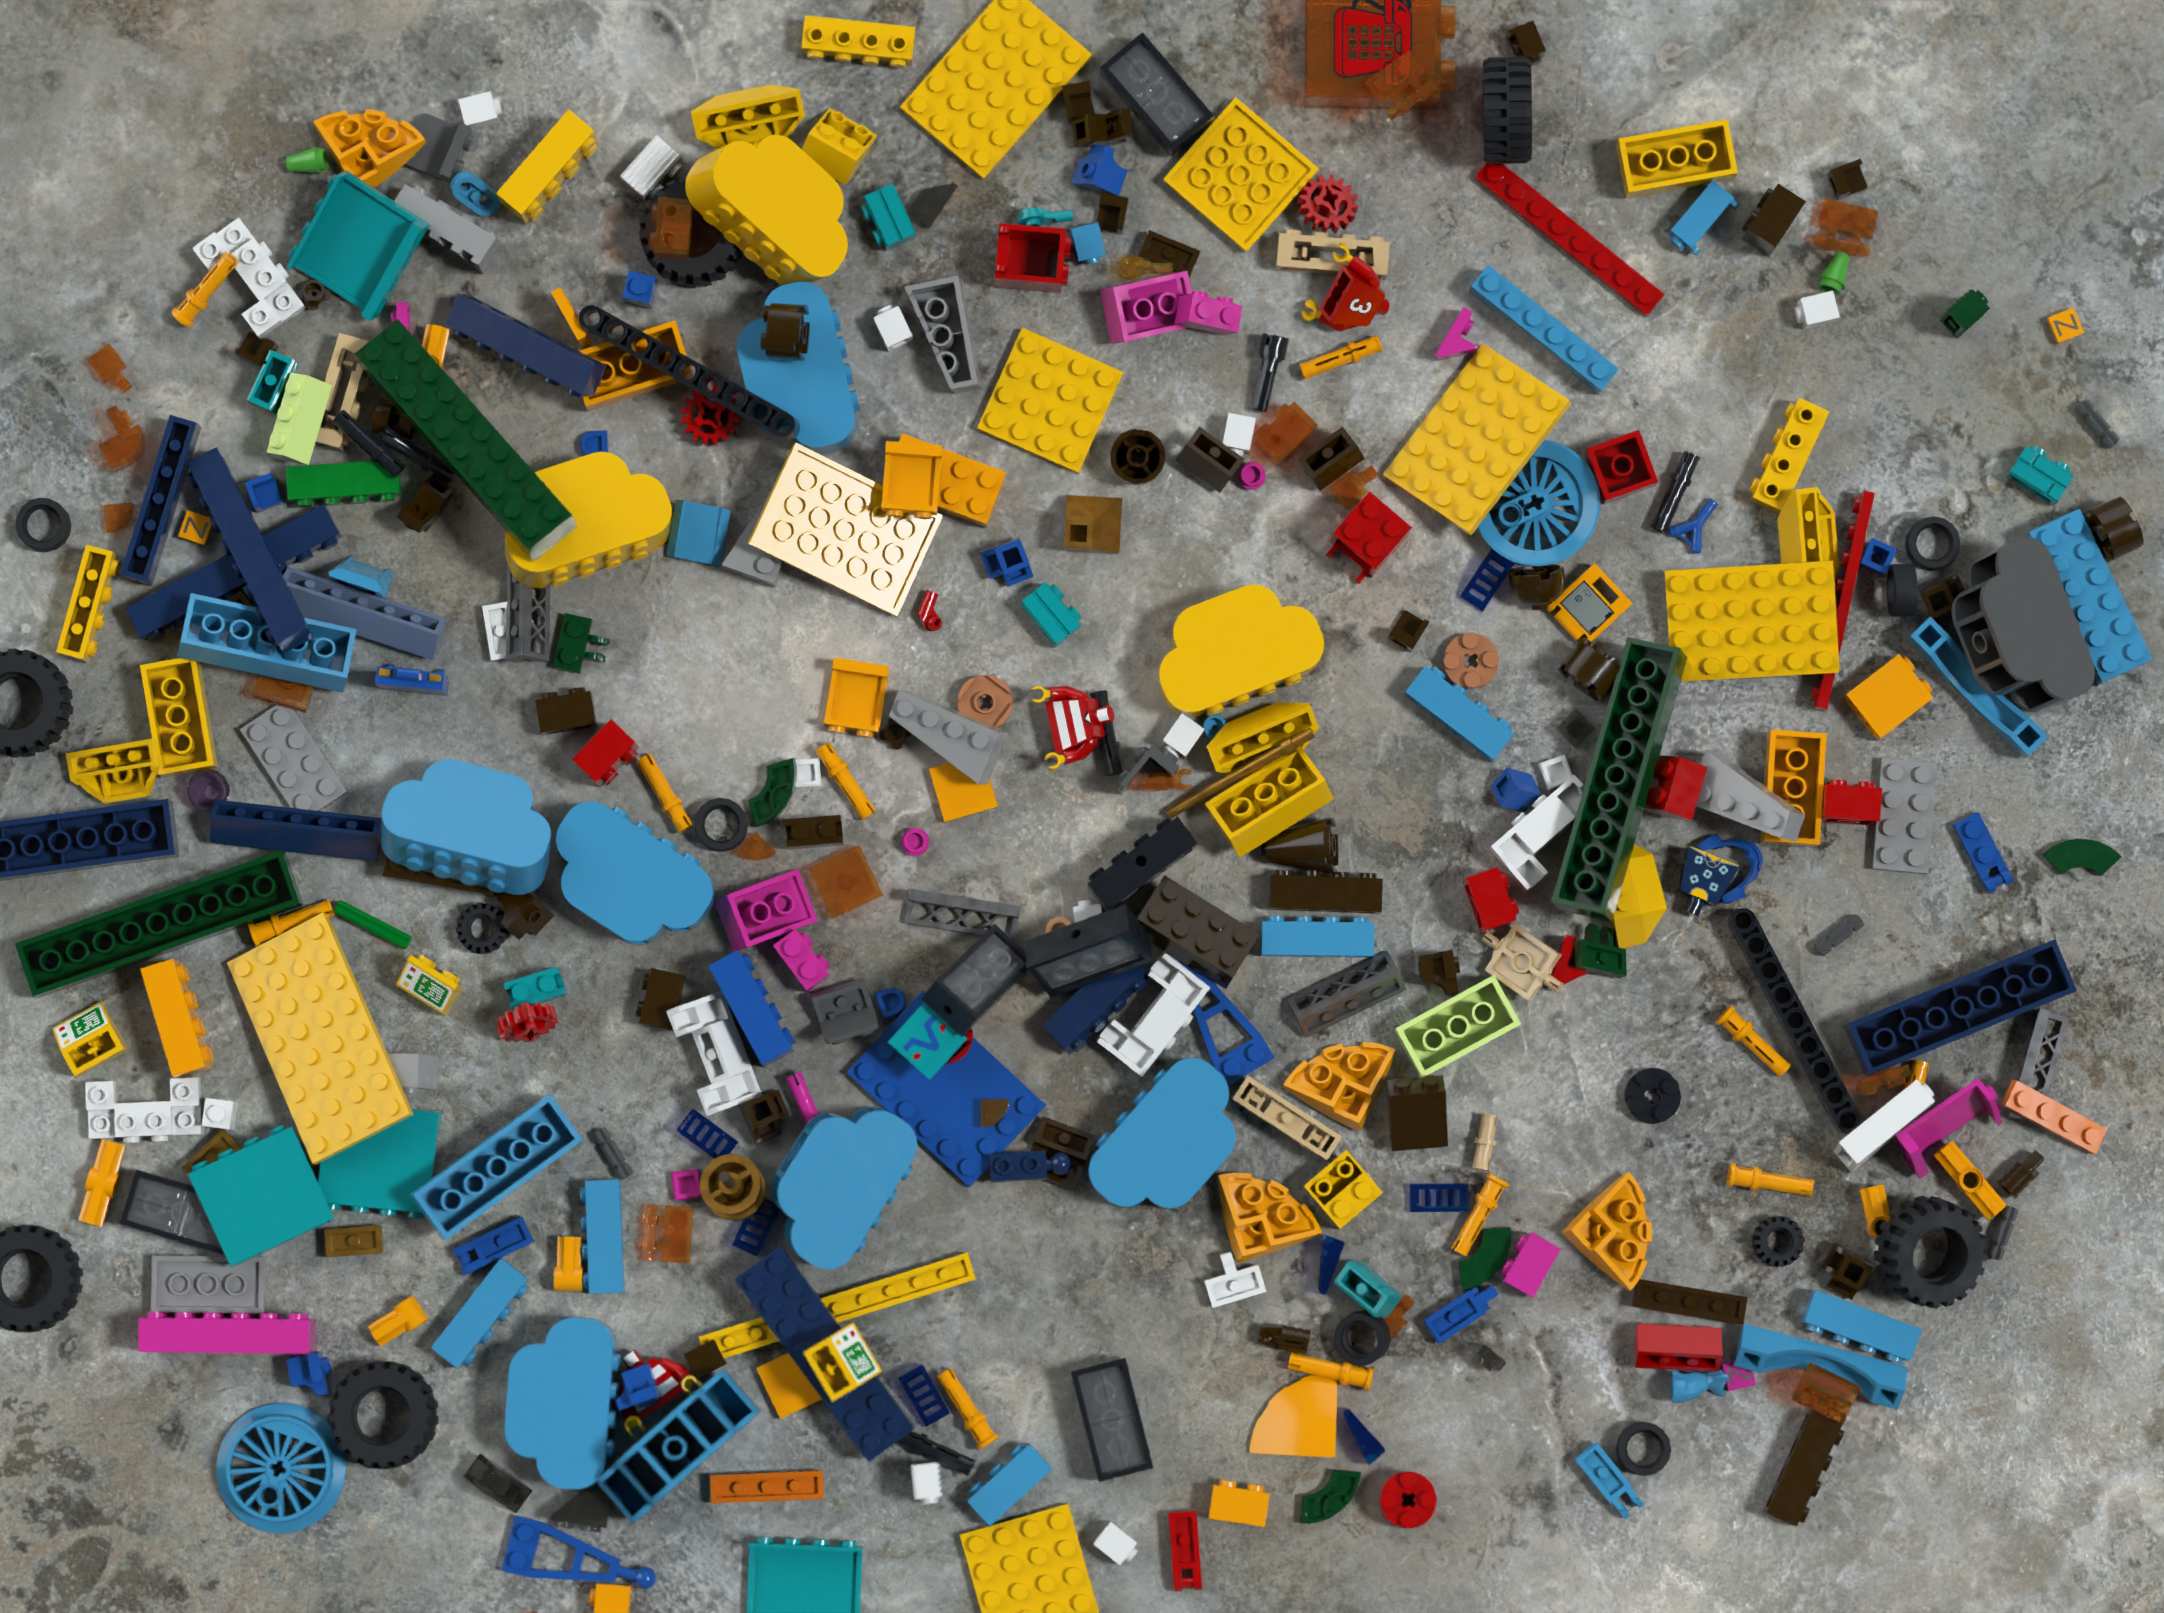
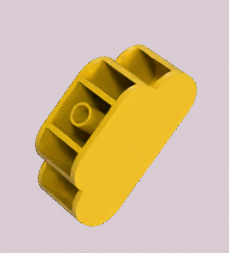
M770 135L752 144L745 141H734L701 156L690 169L686 177L685 188L692 206L703 215L707 223L714 225L721 231L727 241L740 248L746 258L759 265L769 278L775 280L780 285L802 281L812 283L833 274L846 257L848 240L843 227L837 221L842 214L844 206L842 190L833 177L789 138L782 135Z
M595 452L536 471L535 474L573 515L577 527L534 562L505 531V557L514 578L531 588H543L550 585L559 587L568 583L569 579L577 576L587 578L595 574L596 570L605 567L607 570L617 568L626 560H642L648 556V553L654 552L663 546L669 536L672 514L669 497L664 486L656 478L647 474L630 475L624 461L608 452Z
M1246 585L1185 609L1178 616L1172 634L1174 649L1164 657L1160 665L1158 675L1159 688L1166 705L1177 715L1182 713L1189 718L1198 717L1206 714L1207 717L1222 713L1224 706L1232 704L1235 708L1248 703L1250 696L1258 694L1261 698L1274 693L1276 686L1284 684L1287 688L1300 683L1302 676L1309 674L1318 665L1324 650V638L1316 618L1308 610L1299 606L1282 607L1279 599L1270 589L1261 585Z

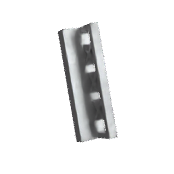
M508 563L505 661L516 663L524 659L547 662L549 661L550 586L539 588L541 598L537 601L532 594V588L518 582L514 578ZM534 610L540 617V625L538 627L531 620V613ZM534 637L540 644V653L531 652V640Z
M909 889L905 924L983 936L988 931L983 929L989 925L992 927L994 921L1004 916L1013 918L1011 934H1005L1015 941L1021 907ZM914 902L926 904L932 914L924 920L913 919ZM931 905L941 907L938 910L934 911ZM946 907L953 908L960 918L952 924H944L937 914ZM959 910H966L968 912L962 916ZM973 912L981 913L987 921L979 929L971 928L965 920ZM986 914L997 915V916H995L994 918H992V919L990 920V919L987 917ZM934 916L938 920V922L928 921ZM963 921L966 927L957 926L956 924Z
M1385 951L1287 998V1001L1298 1020L1305 1038L1405 991L1406 987L1389 952ZM1385 962L1390 967L1382 972L1374 971L1377 966ZM1356 976L1363 977L1361 982L1349 984L1350 979ZM1331 988L1338 989L1336 994L1324 996L1326 990ZM1305 1000L1312 1001L1310 1006L1299 1010L1297 1004Z
M2037 1008L2034 1012L2016 1080L2030 1087L2033 1073L2039 1071L2044 1079V1084L2037 1091L2047 1096L2069 1018L2050 1013L2051 1011L2047 1009ZM2048 1019L2061 1022L2058 1034L2048 1039L2045 1033ZM2056 1039L2055 1045H2054V1048H2053V1046H2052V1044H2051L2050 1041ZM2047 1044L2052 1053L2051 1059L2040 1065L2037 1059L2041 1046ZM2048 1066L2047 1073L2045 1074L2043 1068ZM2007 1109L2006 1117L2037 1125Z

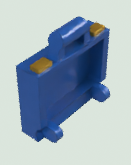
M388 664V667L377 666L375 684L380 689L448 696L449 681L448 677L444 674V669H438V672H428L419 669L395 668L394 664Z

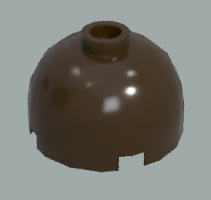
M1130 429L1122 433L1114 441L1110 452L1111 466L1115 474L1122 481L1132 485H1145L1155 480L1162 472L1165 464V448L1161 440L1152 432Z
M1560 565L1532 566V569L1525 570V572H1523V567H1519L1508 572L1512 594L1520 603L1531 605L1532 610L1547 609L1548 603L1556 601L1563 592L1565 575L1564 567L1560 568Z

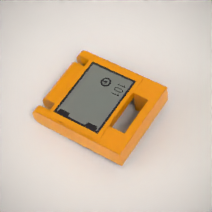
M1594 563L1556 601L1552 602L1546 610L1550 613L1558 605L1561 610L1553 616L1575 641L1585 634L1588 637L1587 639L1592 642L1633 603ZM1599 578L1619 597L1612 604L1593 586Z

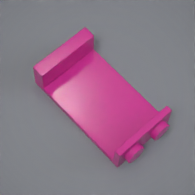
M1977 1078L1895 1134L1903 1159L1919 1179L1929 1173L1922 1153L1970 1120L1986 1111L1998 1126L2003 1123L1999 1113L2002 1111V1108L1996 1101L1998 1096L1989 1084L1984 1086L1979 1078Z

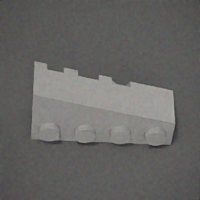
M405 184L396 197L395 202L430 224L424 238L484 275L501 249L498 241L499 237L486 228L478 227L466 215L454 213L451 211L452 208L439 199L437 201L427 197L428 192L415 184L413 187Z
M953 276L904 286L950 389L955 394L982 389L963 280L959 276Z
M768 495L722 563V568L776 588L785 562L747 544L766 504Z
M899 690L889 714L893 720L978 785L988 784L1008 732L909 690Z
M1705 750L1701 765L1708 768L1696 806L1776 837L1796 842L1805 815L1780 796L1775 795L1761 782L1753 779L1739 766L1731 763L1721 753Z
M387 1053L405 1094H418V1089L437 1090L438 1056Z

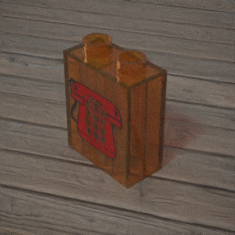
M1305 0V108L1437 110L1441 93L1454 94L1455 60H1441V39L1455 38V6L1441 5V0Z

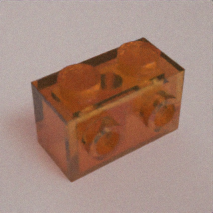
M658 197V205L653 204L652 221H656V231L650 233L649 249H654L655 257L689 260L693 206L689 199Z
M1295 402L1290 406L1285 403L1274 414L1277 419L1270 426L1265 423L1254 434L1257 437L1254 445L1277 468L1318 426Z
M1810 1362L1792 1400L1844 1424L1861 1386Z

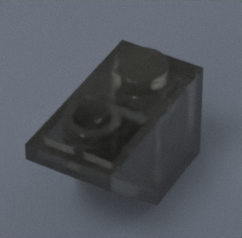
M481 1453L464 1474V1477L477 1489L515 1513L518 1512L533 1491L511 1473Z
M583 1490L551 1515L550 1521H557L556 1527L573 1529L574 1524L585 1525V1531L601 1533L602 1528H608L612 1500L605 1492Z

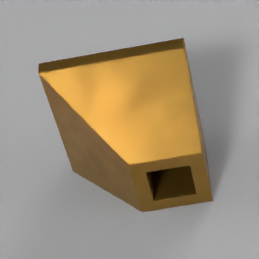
M1067 495L1064 551L1119 554L1122 498Z

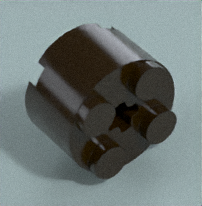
M772 303L770 306H764L763 321L767 322L766 333H762L760 343L761 350H765L766 356L769 359L805 360L801 353L807 354L809 345L810 323L804 322V314L809 315L807 305Z
M2121 496L2083 513L2087 525L2107 563L2138 549L2144 544L2140 525L2137 520H2132L2129 513L2133 511Z
M1583 638L1574 647L1558 670L1566 679L1571 675L1574 682L1573 685L1584 694L1603 703L1613 689L1616 675L1620 671L1617 665L1619 662L1607 652L1604 655L1596 651V645Z

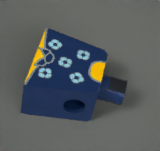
M1689 846L1685 852L1677 891L1688 896L1683 911L1699 917L1704 903L1711 906L1717 905L1738 871L1739 865Z

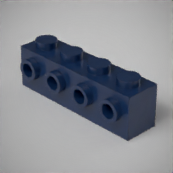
M1141 966L1082 986L1042 1027L1068 1055L1073 1051L1078 1052L1087 1043L1086 1039L1093 1032H1099L1106 1025L1107 1018L1114 1012H1120L1126 1006V1000L1133 993L1137 994L1145 988L1150 977Z

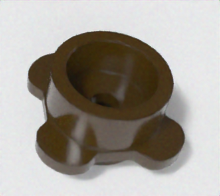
M311 279L304 284L303 288L297 291V296L308 304L310 310H316L319 308L320 303L330 299L331 293L328 289H324L321 282Z
M890 717L885 729L879 731V738L892 744L893 749L899 750L903 747V741L906 737H910L912 733ZM895 730L898 731V735L896 736L893 735V731Z

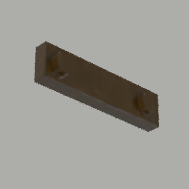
M1639 1279L1634 1286L1631 1307L1743 1325L1748 1297Z

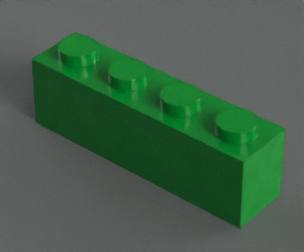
M372 461L286 467L287 497L291 504L295 503V507H311L312 502L322 501L325 506L339 505L340 500H351L352 504H363L368 502V498H379V502H391L396 500L395 497L402 496L401 474L394 479L377 462L375 464Z

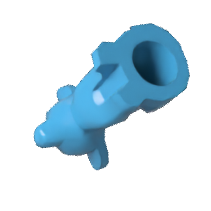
M1672 1370L1671 1402L1683 1403L1699 1397L1707 1389L1717 1396H1726L1724 1386L1729 1376L1724 1374L1722 1370L1719 1372L1707 1371L1706 1373L1697 1371L1680 1373L1677 1370Z

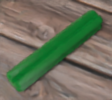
M339 900L334 908L335 914L402 949H407L411 943L412 937L343 900Z

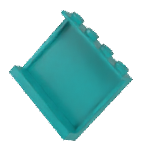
M346 170L338 175L334 174L326 186L329 191L325 198L322 197L314 207L313 211L316 215L312 222L308 221L301 231L303 238L300 244H296L290 251L288 258L291 260L286 268L291 270L297 267L362 309L361 316L368 321H372L380 316L430 224Z
M412 1110L414 1115L321 1162L318 1184L329 1208L340 1210V1205H349L352 1212L368 1213V1208H378L379 1214L396 1216V1210L407 1211V1217L423 1219V1213L409 1194L434 1176L438 1131L442 1120V1113Z
M285 1125L276 1127L269 1131V1137L261 1141L259 1137H255L244 1142L245 1148L235 1153L233 1149H229L218 1154L219 1160L209 1165L206 1160L191 1167L193 1172L189 1173L188 1176L231 1268L334 1220V1216L292 1126L287 1129Z
M755 1537V1542L749 1543L747 1613H860L863 1546H857V1541L840 1540L839 1546L829 1545V1540L812 1539V1544H800L801 1539L784 1538V1543H772L771 1537Z

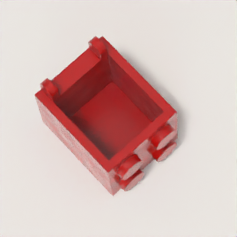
M1000 223L995 266V288L1061 293L1062 286L1068 285L1069 265L1064 264V258L1070 259L1071 237H1066V229ZM1048 251L1059 252L1056 278L1046 277Z
M1369 491L1333 532L1330 540L1333 546L1325 555L1330 559L1339 549L1363 570L1355 579L1360 584L1367 574L1371 578L1408 537L1412 527Z

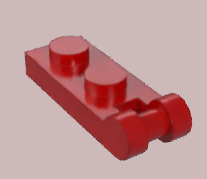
M1197 1511L1168 1512L1174 1592L1183 1591V1588L1202 1590ZM1192 1568L1193 1576L1182 1577L1181 1569Z

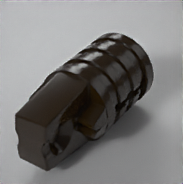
M2037 1150L2026 1160L2020 1157L1997 1183L2007 1194L2016 1199L2018 1194L2039 1175L2036 1169L2044 1161V1157Z
M1261 1324L1258 1342L1278 1350L1293 1351L1294 1353L1306 1355L1311 1330L1287 1325Z

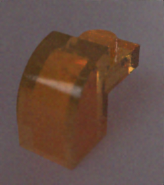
M115 405L106 411L119 435L99 444V447L111 470L117 473L131 466L141 457L145 449L146 438L144 430L139 424L132 428L129 427L133 425V422L126 409L121 411Z

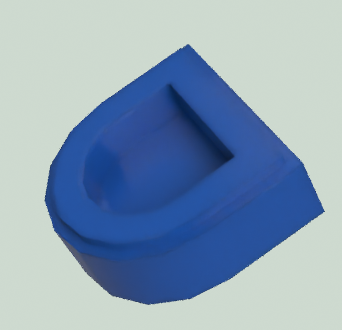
M607 430L590 431L583 435L580 440V449L584 456L595 452H608Z
M887 988L874 993L884 1020L902 1013L906 1007V997L897 988Z

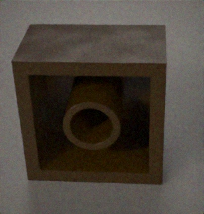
M1779 183L1774 190L1768 188L1756 206L1761 210L1759 213L1753 210L1742 227V230L1746 232L1742 240L1770 257L1806 201Z

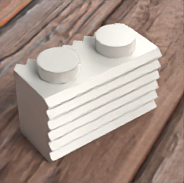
M656 135L620 175V178L647 202L650 197L654 198V193L659 188L661 190L664 189L662 184L668 177L673 179L681 171L683 160L680 154Z
M939 1462L911 1465L914 1500L920 1499L921 1504L938 1503V1497L943 1494L941 1490L943 1486L940 1485L942 1480L939 1479L941 1477Z

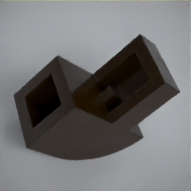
M1119 108L1107 114H1085L1071 120L1074 147L1091 148V145H1117L1126 142V138L1133 135L1130 108Z
M432 474L422 482L413 500L400 510L396 518L401 520L411 530H415L418 533L421 531L427 532L446 508L456 489L435 474Z

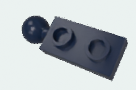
M1045 1150L989 1154L991 1183L1047 1180V1170H1051L1057 1175H1064L1070 1171L1072 1166L1071 1159L1067 1154L1056 1153L1051 1159H1046Z

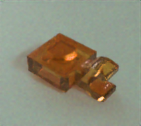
M109 343L87 359L105 384L112 379L123 393L132 388V385L121 372L127 368V365Z
M1372 465L1357 477L1350 471L1330 486L1329 489L1344 509L1347 510L1366 496L1368 492L1364 486L1374 480L1378 473Z
M1182 769L1175 777H1166L1164 772L1150 773L1149 778L1144 779V792L1170 791L1174 789L1189 791L1192 789V785L1182 784L1181 777L1183 775H1191V770Z
M1407 1294L1395 1306L1388 1317H1382L1390 1329L1391 1340L1408 1323L1402 1316L1415 1303Z

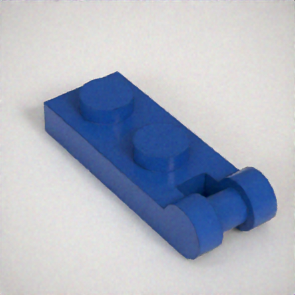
M1979 812L1952 825L1987 894L1995 892L1998 886L2003 884L2007 886L2014 882ZM1995 867L1998 874L1990 877L1987 870Z
M522 1216L453 1249L452 1253L455 1258L458 1257L462 1266L460 1270L463 1276L535 1241ZM475 1249L479 1259L472 1262L468 1252Z

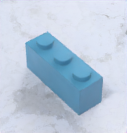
M1021 1443L1009 1454L1013 1459L1004 1466L1000 1462L988 1473L992 1478L983 1485L981 1482H978L968 1492L971 1497L967 1502L989 1526L1053 1469L1030 1443L1026 1447Z

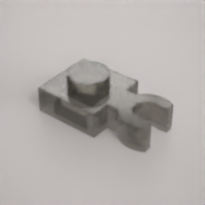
M1485 1344L1476 1352L1480 1356L1478 1362L1489 1372L1493 1368L1496 1371H1500L1506 1364L1503 1358Z

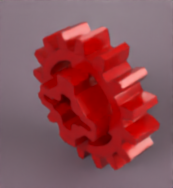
M1319 175L1317 181L1311 178L1307 186L1302 187L1301 195L1297 201V204L1301 205L1298 213L1306 214L1303 222L1308 223L1311 221L1313 223V230L1319 226L1322 227V232L1326 234L1328 228H1331L1335 234L1338 232L1339 227L1345 230L1349 222H1353L1359 206L1355 203L1358 196L1357 194H1350L1351 185L1346 187L1342 185L1343 178L1336 182L1333 175H1330L1328 180ZM1317 192V196L1311 200V196ZM1345 208V212L1341 216H1339V212H1341L1342 209Z
M714 385L712 391H708V392H709V393H714V392H716V391L718 390V386H715V385ZM693 390L694 398L684 399L688 408L680 409L681 413L686 415V417L680 419L681 424L689 425L684 430L686 435L693 432L692 440L697 442L702 438L703 446H707L709 440H713L714 445L718 446V439L720 438L728 442L727 433L736 434L733 424H740L741 422L739 418L734 417L736 413L719 403L707 402L706 399L708 397ZM735 397L731 399L732 405L736 403ZM697 405L699 413L692 421V412ZM704 406L711 413L717 412L715 413L717 425L710 419L704 420L706 418ZM729 411V419L724 427L722 418ZM708 428L713 429L715 433L707 434L699 430Z
M528 1002L520 1004L519 1007H514L512 1011H506L505 1016L498 1018L499 1021L496 1022L500 1039H505L506 1042L514 1039L515 1043L524 1040L526 1043L534 1041L535 1038H539L542 1034H548V1029H554L558 1019L554 1006H549V1003L540 1005V1002H537L534 1005H530Z

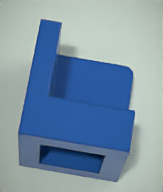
M272 473L245 482L252 505L258 513L284 504L276 478Z
M1508 767L1491 785L1499 806L1519 812H1525L1541 795L1531 774Z

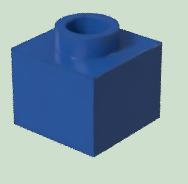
M1871 538L1863 552L1859 566L1884 577L1897 549ZM1878 554L1881 558L1880 563H1874L1871 560V556Z

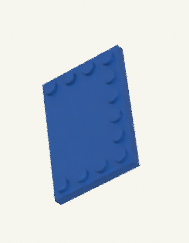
M922 991L847 1073L888 1112L908 1123L913 1129L916 1138L970 1188L990 1166L989 1154L1002 1153L1046 1105L974 1037L968 1054L956 1063L943 1065L931 1080L925 1077L893 1048L888 1041L924 1003L921 998L925 992Z

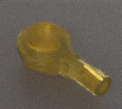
M1128 255L1120 260L1118 273L1124 279L1136 280L1143 274H1172L1173 264L1150 263V261L1144 260L1143 257Z

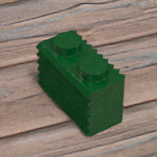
M1969 289L1942 314L1940 321L1958 339L1990 309L1987 305L1988 300L1979 290L1975 292Z

